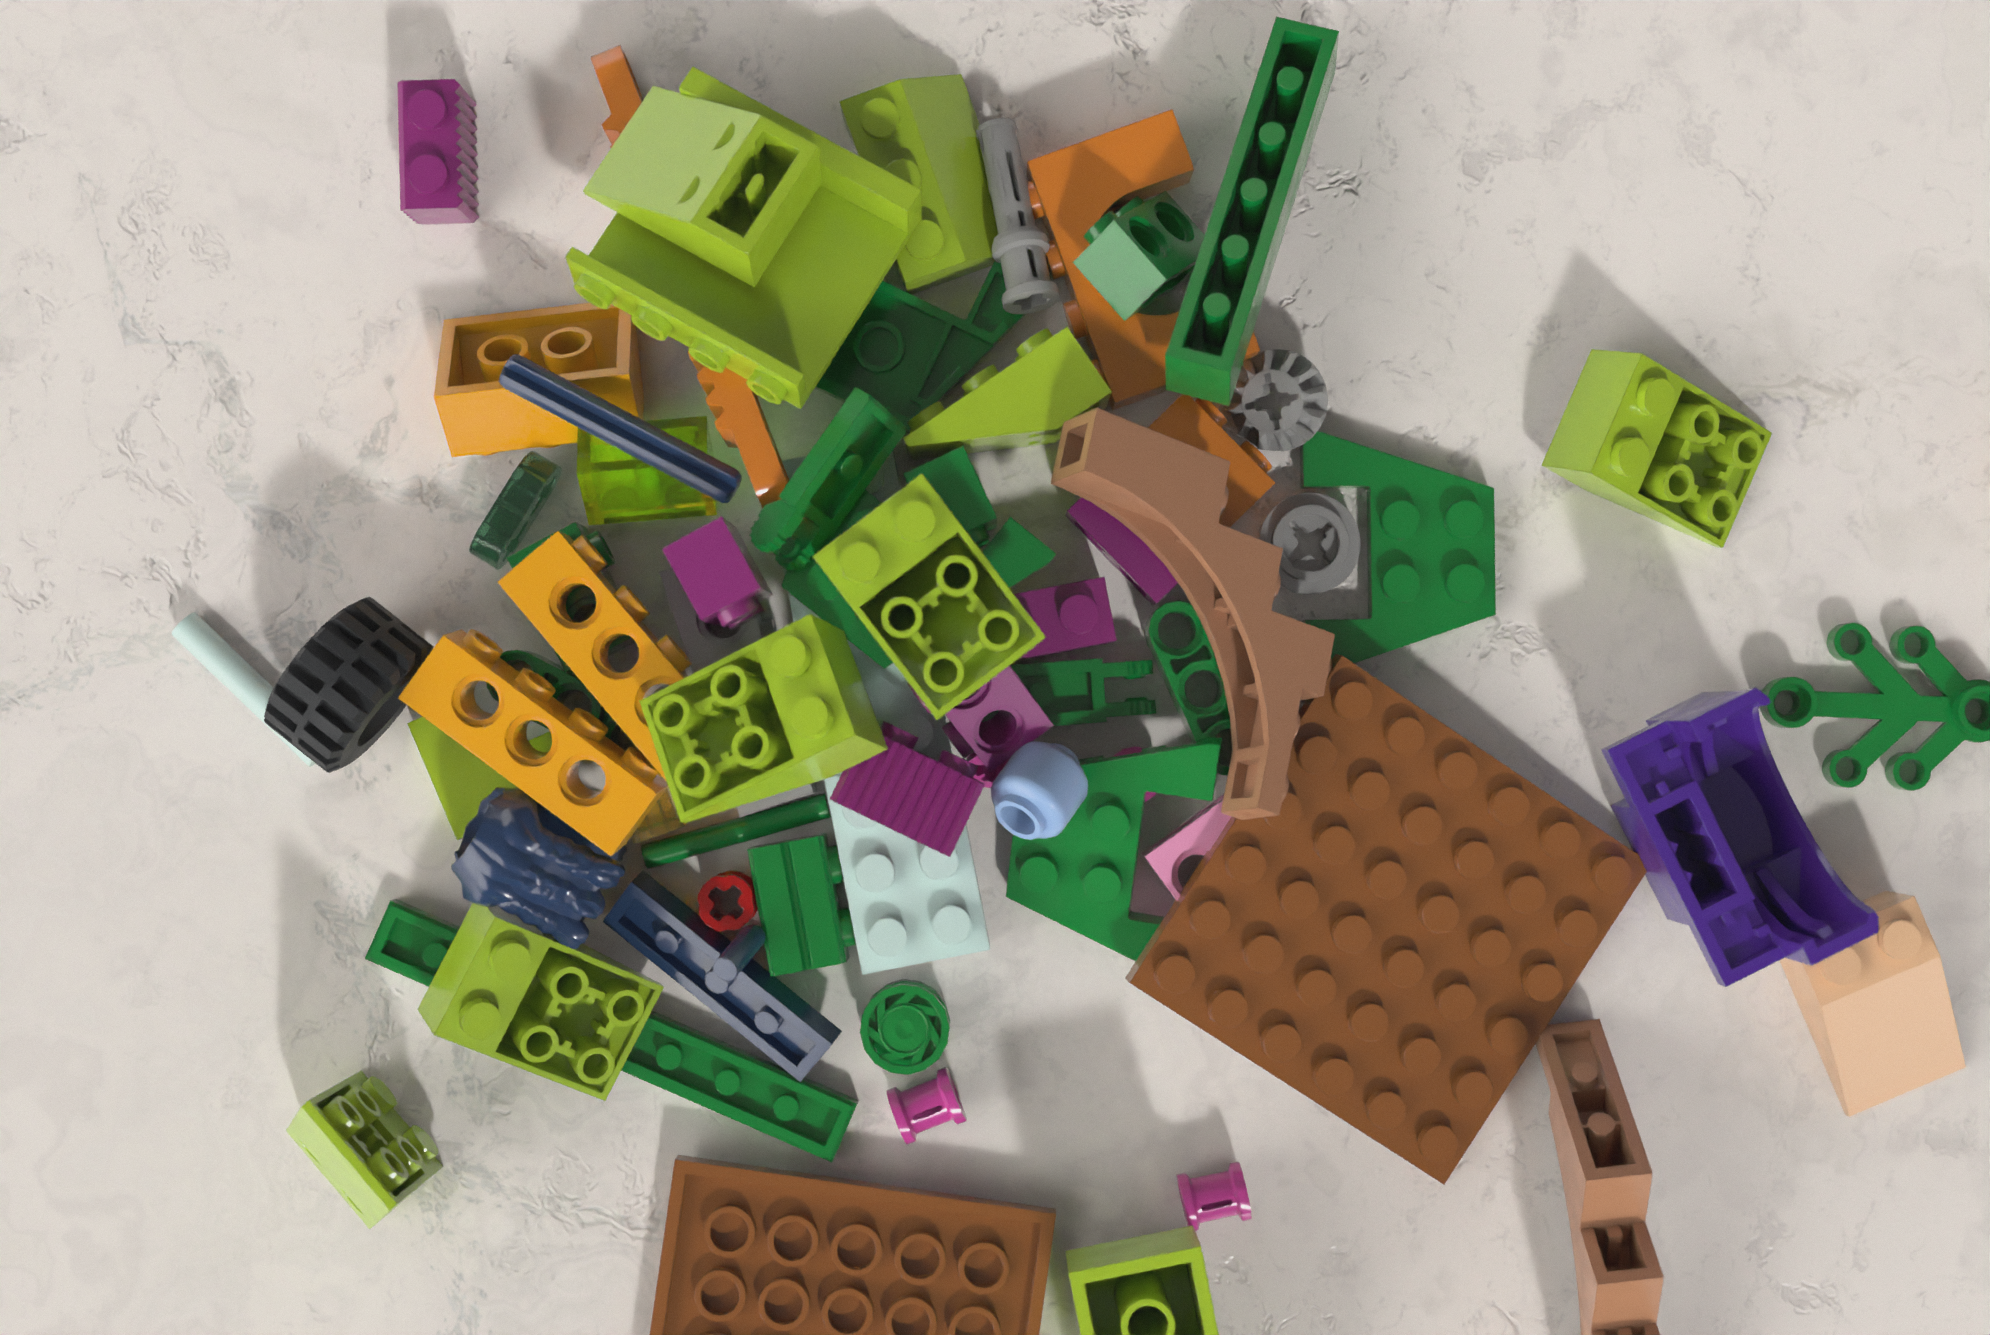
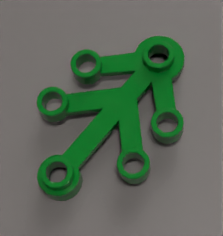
M1846 623L1835 626L1828 634L1827 648L1835 659L1851 661L1880 694L1815 691L1811 684L1798 677L1774 679L1761 691L1771 701L1766 706H1759L1763 717L1770 724L1780 728H1798L1806 725L1813 717L1880 719L1847 750H1834L1825 757L1822 764L1823 776L1828 783L1836 787L1852 788L1861 784L1867 775V768L1918 721L1943 723L1913 753L1900 752L1890 757L1885 766L1886 779L1893 787L1900 790L1914 791L1923 788L1930 779L1931 771L1964 740L1973 743L1990 740V682L1982 679L1966 680L1935 647L1936 643L1933 634L1922 626H1906L1896 630L1890 639V651L1893 657L1901 663L1917 664L1944 697L1920 696L1874 647L1871 634L1867 628L1858 623ZM1848 630L1853 632L1858 639V646L1852 654L1845 652L1840 642L1842 635ZM1911 633L1915 634L1921 643L1920 651L1914 657L1910 656L1904 648V641ZM1781 691L1788 692L1793 700L1791 710L1785 715L1778 712L1775 707V698ZM1972 699L1976 700L1981 706V716L1974 723L1968 720L1965 714V707ZM1843 757L1849 758L1853 764V773L1847 780H1842L1836 773V765ZM1909 759L1916 767V775L1911 782L1906 783L1900 777L1899 770L1902 763Z

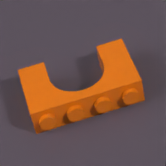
M1173 109L1027 161L1026 176L1028 178V191L1034 220L1042 217L1050 239L1049 250L1045 253L1048 270L1053 280L1061 277L1065 280L1071 301L1062 303L1069 328L1075 339L1085 336L1093 358L1091 362L1112 391L1108 401L1111 410L1168 391L1166 390L1165 354L1179 311L1167 315L1136 313L1124 321L1073 262L1090 245L1083 236L1105 214L1110 211L1115 213L1136 196L1144 200L1190 182L1194 167ZM1254 331L1244 361L1257 356L1260 352Z

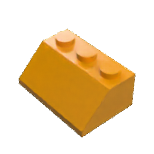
M591 303L444 319L434 400L451 456L459 457L476 454L487 456L502 451L536 447L554 448L562 444L601 440L506 390L500 384L499 378L506 362L514 354L525 357L643 420L644 390L637 329L631 320L632 315L612 304L608 309H602Z

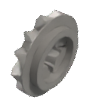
M1284 349L1266 350L1243 362L1230 406L1227 407L1226 411L1233 418L1237 427V435L1246 438L1256 445L1258 449L1287 451L1305 444L1320 429L1327 412V389L1319 370L1301 354ZM1270 383H1275L1276 389L1280 393L1288 392L1289 395L1299 393L1300 395L1299 400L1291 401L1290 405L1281 408V419H1275L1272 409L1263 410L1262 407H1254V402L1260 401V397H1265L1270 393Z
M1301 493L1288 497L1273 507L1260 528V540L1283 548L1279 567L1281 586L1293 593L1320 594L1329 591L1345 581L1357 564L1361 540L1356 521L1345 506L1329 496L1319 493ZM1290 523L1296 529L1300 528L1307 534L1328 525L1330 529L1323 534L1324 538L1318 545L1323 552L1322 557L1328 563L1327 565L1320 559L1316 560L1311 555H1307L1302 559L1298 558L1293 563H1290L1288 559L1294 554L1293 550L1298 545V540L1293 535L1295 531L1289 526Z

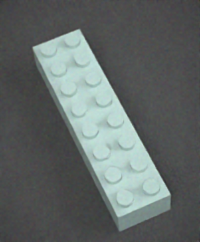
M894 449L866 488L868 492L882 503L901 490ZM806 456L782 461L789 480ZM788 592L793 622L809 614L817 616ZM848 641L879 726H881L883 721H886L919 737L914 750L935 760H938L943 749L953 753L951 741L942 729V726L947 724L946 715L937 720L932 713L929 714L907 684L908 681L895 664L883 669ZM842 772L824 779L862 975L990 950V940L967 823L951 856L948 857L830 800Z

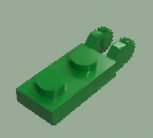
M855 387L779 494L780 500L765 505L761 510L758 520L754 521L753 527L750 528V542L762 552L765 551L769 554L772 551L776 556L775 560L786 570L789 569L793 572V570L799 571L801 567H805V564L810 562V557L816 554L828 535H834L905 434L906 426L871 395Z
M1102 658L1010 665L1054 726L1107 722V717L1156 714L1155 700H1148L1146 697L1126 698L1124 702L1105 703L1104 678H1145L1146 675L1153 674L1152 660L1103 663ZM999 710L990 712L981 722L992 719Z

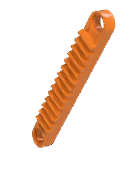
M621 45L591 56L593 67L611 115L602 123L603 130L612 144L610 148H612L644 100ZM688 351L691 361L699 372L696 375L698 381L707 394L705 398L707 405L716 418L714 421L715 426L728 447L739 449L762 508L769 503L780 500L778 496L789 482V478L757 394L747 386V379L727 368L722 373L710 370L696 361Z

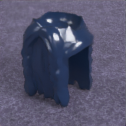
M497 787L480 802L477 815L466 825L460 847L454 853L456 861L451 865V869L461 882L464 899L473 904L488 908L499 906L504 912L516 915L524 923L535 925L542 933L551 934L560 944L572 949H578L580 944L585 943L590 933L583 920L586 917L597 919L604 911L606 903L599 888L608 889L617 886L620 877H623L626 871L624 866L618 861L623 860L627 847L624 845L615 854L610 856L518 787Z

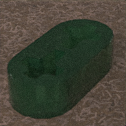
M530 451L518 464L478 528L470 544V554L496 570L501 569L508 562L506 557L515 553L553 492L561 475V467L536 451Z

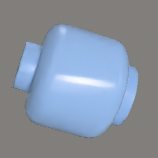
M1039 741L1028 742L1017 750L991 786V799L998 821L1013 835L1029 840L1035 838L1045 839L1060 834L1088 793V780L1083 768L1079 764L1077 756L1061 744Z

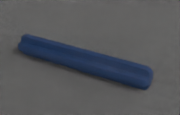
M519 354L512 355L502 369L499 382L506 390L721 503H729L736 494L742 476L737 469Z

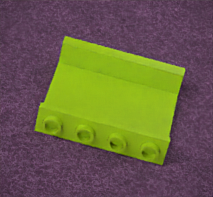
M692 67L679 86L680 93L760 114L818 145L823 182L755 287L617 212L589 255L572 246L565 256L575 284L574 289L585 300L599 308L608 309L612 304L632 315V322L647 335L660 341H665L670 336L688 346L690 355L708 369L722 373L727 368L747 379V386L764 400L777 405L785 400L802 409L922 219V190L701 70Z

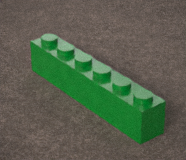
M1276 17L1165 354L1166 390L1230 406L1335 75L1339 31L1281 17Z

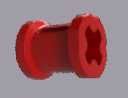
M728 870L717 874L703 884L698 894L699 915L707 926L716 931L740 929L758 911L753 879L742 871ZM735 886L742 892L737 903L744 910L741 914L733 909L726 915H723L717 909L721 898L715 891L718 888L725 892Z

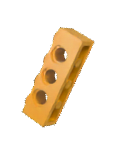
M557 531L497 583L666 781L639 701L652 695L660 686L672 685L687 677L688 675L685 670L692 665V662L668 634L660 640L653 635L642 622V620L650 615L647 608L625 584L617 591L600 572L608 563L584 535H580L574 541L569 535ZM588 586L595 594L596 608L590 618L576 623L567 613L566 600L575 588ZM628 635L638 645L639 658L632 669L620 673L610 665L608 649L616 638Z
M460 629L444 634L398 699L608 855L612 856L628 842L668 787L667 782L658 776L659 772L640 750L628 747L625 751L607 738L605 735L608 732V728L597 717L581 708H575L572 712L552 697L556 690L542 676L526 668L519 672L500 658L503 653L502 648L488 636L474 629H470L468 633ZM480 680L491 684L498 693L499 705L494 714L485 712L476 703L474 691ZM531 720L542 722L550 730L552 746L549 752L538 751L530 745L526 730ZM582 760L594 761L603 769L606 780L602 791L591 790L581 782L578 771Z

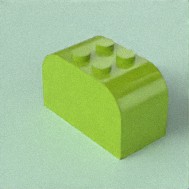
M1193 1225L1065 1250L1081 1335H1219L1202 1247Z

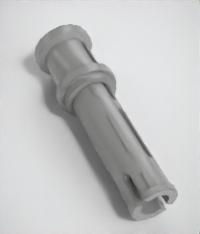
M1010 118L991 119L978 126L979 130H976V136L980 143L988 191L998 231L991 250L994 260L1001 263L1006 292L1002 295L1001 300L1006 312L1012 314L1035 313L1053 306L1060 298L1058 286L1050 281L1045 257L1050 244L1047 235L1041 228L1035 225L1028 182L1024 172L1016 133L1017 125Z

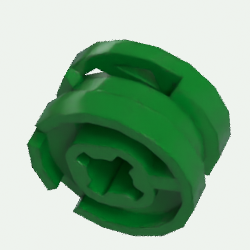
M902 979L887 983L872 995L862 1014L860 1036L864 1050L876 1065L890 1073L909 1075L924 1071L939 1060L948 1044L951 1020L945 1001L935 989L921 981Z

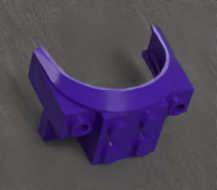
M1757 688L1740 691L1702 692L1645 720L1648 725L1647 727L1601 749L1625 797L1610 806L1632 850L1639 855L1646 870L1645 876L1666 918L1689 925L1717 983L1724 987L1783 958L1812 966L1879 932V917L1876 911L1859 900L1843 883L1818 846L1797 809L1773 759L1760 722L1759 706H1766L1771 701L1767 695Z

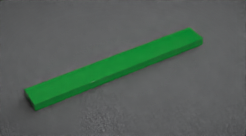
M398 899L390 900L365 959L429 987L460 926ZM651 1011L621 1070L829 1162H832L859 1101L806 1077L799 1082L779 1065L655 1011Z

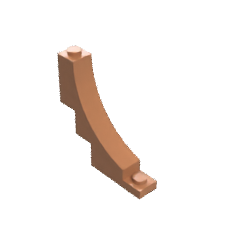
M1600 1019L1547 1025L1543 1033L1539 1035L1540 1038L1536 1042V1047L1551 1092L1548 1114L1569 1217L1577 1279L1581 1335H1660L1656 1323L1664 1275L1645 1222L1653 1172Z

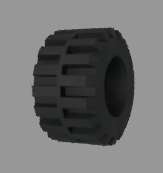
M365 597L356 601L329 619L293 658L270 694L264 713V722L327 773L341 769L366 752L405 709L407 705L398 697L434 646L373 598Z

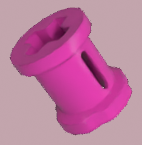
M947 1067L937 1070L936 1078L909 1089L900 1091L897 1087L886 1091L894 1119L906 1144L915 1142L918 1133L953 1120L957 1125L967 1121L958 1091Z
M1239 1161L1229 1163L1228 1170L1194 1178H1190L1186 1173L1176 1175L1187 1226L1193 1225L1195 1231L1199 1230L1200 1223L1237 1215L1242 1221L1252 1219L1248 1192Z

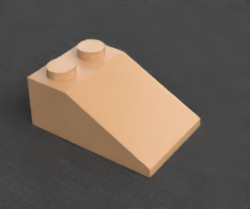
M1884 891L1863 900V903L1876 911L1879 917V932L1812 966L1787 958L1779 960L1845 1115L1849 1117L1966 1067L1941 956L1915 896Z

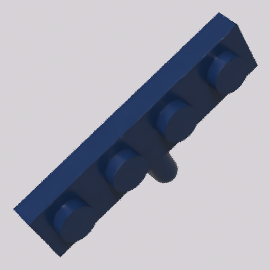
M644 870L631 881L602 921L799 1082L803 1080L842 1032L775 976L770 977V972L753 959L765 942L766 935L762 927L756 924H749L730 941L721 932L707 926L700 915Z

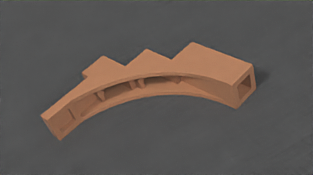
M1095 408L1063 423L1050 484L1092 502L1117 518L1141 538L1157 555L1184 590L1203 625L1214 651L1224 685L1230 716L1232 756L1221 813L1240 820L1279 815L1281 803L1286 797L1289 786L1287 770L1292 743L1300 726V714L1298 712L1300 701L1324 696L1326 680L1332 671L1331 653L1335 634L1272 611L1273 601L1281 585L1279 567L1283 548L1219 524V518L1228 502L1229 492L1226 482L1230 461L1102 409Z

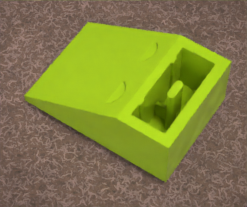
M652 86L583 191L590 198L755 287L823 182L819 146L760 114Z
M1065 327L1054 336L1048 328H1045L1031 336L1016 349L1019 356L1016 357L1013 364L1001 372L994 365H990L962 385L965 391L962 395L963 398L946 409L938 401L913 417L908 422L911 433L905 436L903 440L912 460L940 457L961 446H964L966 453L970 454L1054 444L1060 440L1065 421L1095 408L1106 409L1112 391L1068 327Z
M1591 349L1541 466L1590 493L1712 546L1723 548L1772 432L1642 353Z
M920 474L813 556L937 720L1046 638L923 474Z
M809 614L639 701L679 820L683 823L830 778L888 749L844 631L813 614Z
M472 903L417 1010L433 1035L606 1101L664 986L583 943L580 944L578 949H572L560 944L551 934L542 933L535 925L524 923L516 915L504 912L499 906L488 908Z
M361 1070L308 1100L300 1107L286 1132L366 1226L371 1229L438 1172L443 1165L435 1157L439 1152L432 1138L417 1125L409 1127L394 1109L397 1101L391 1090L375 1076H371L368 1079Z

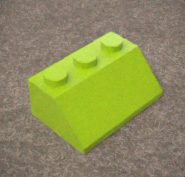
M962 74L899 79L839 101L843 119L856 155L922 190V219L895 260L906 292L915 294L992 266L994 258L991 248L994 238L998 235L988 191L980 143L976 136V130H979L978 126L980 124Z

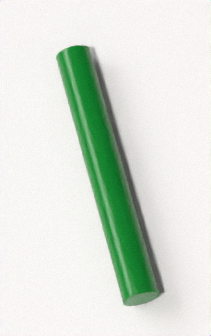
M819 794L641 845L643 859L647 869L655 868L831 818L830 807L826 794Z

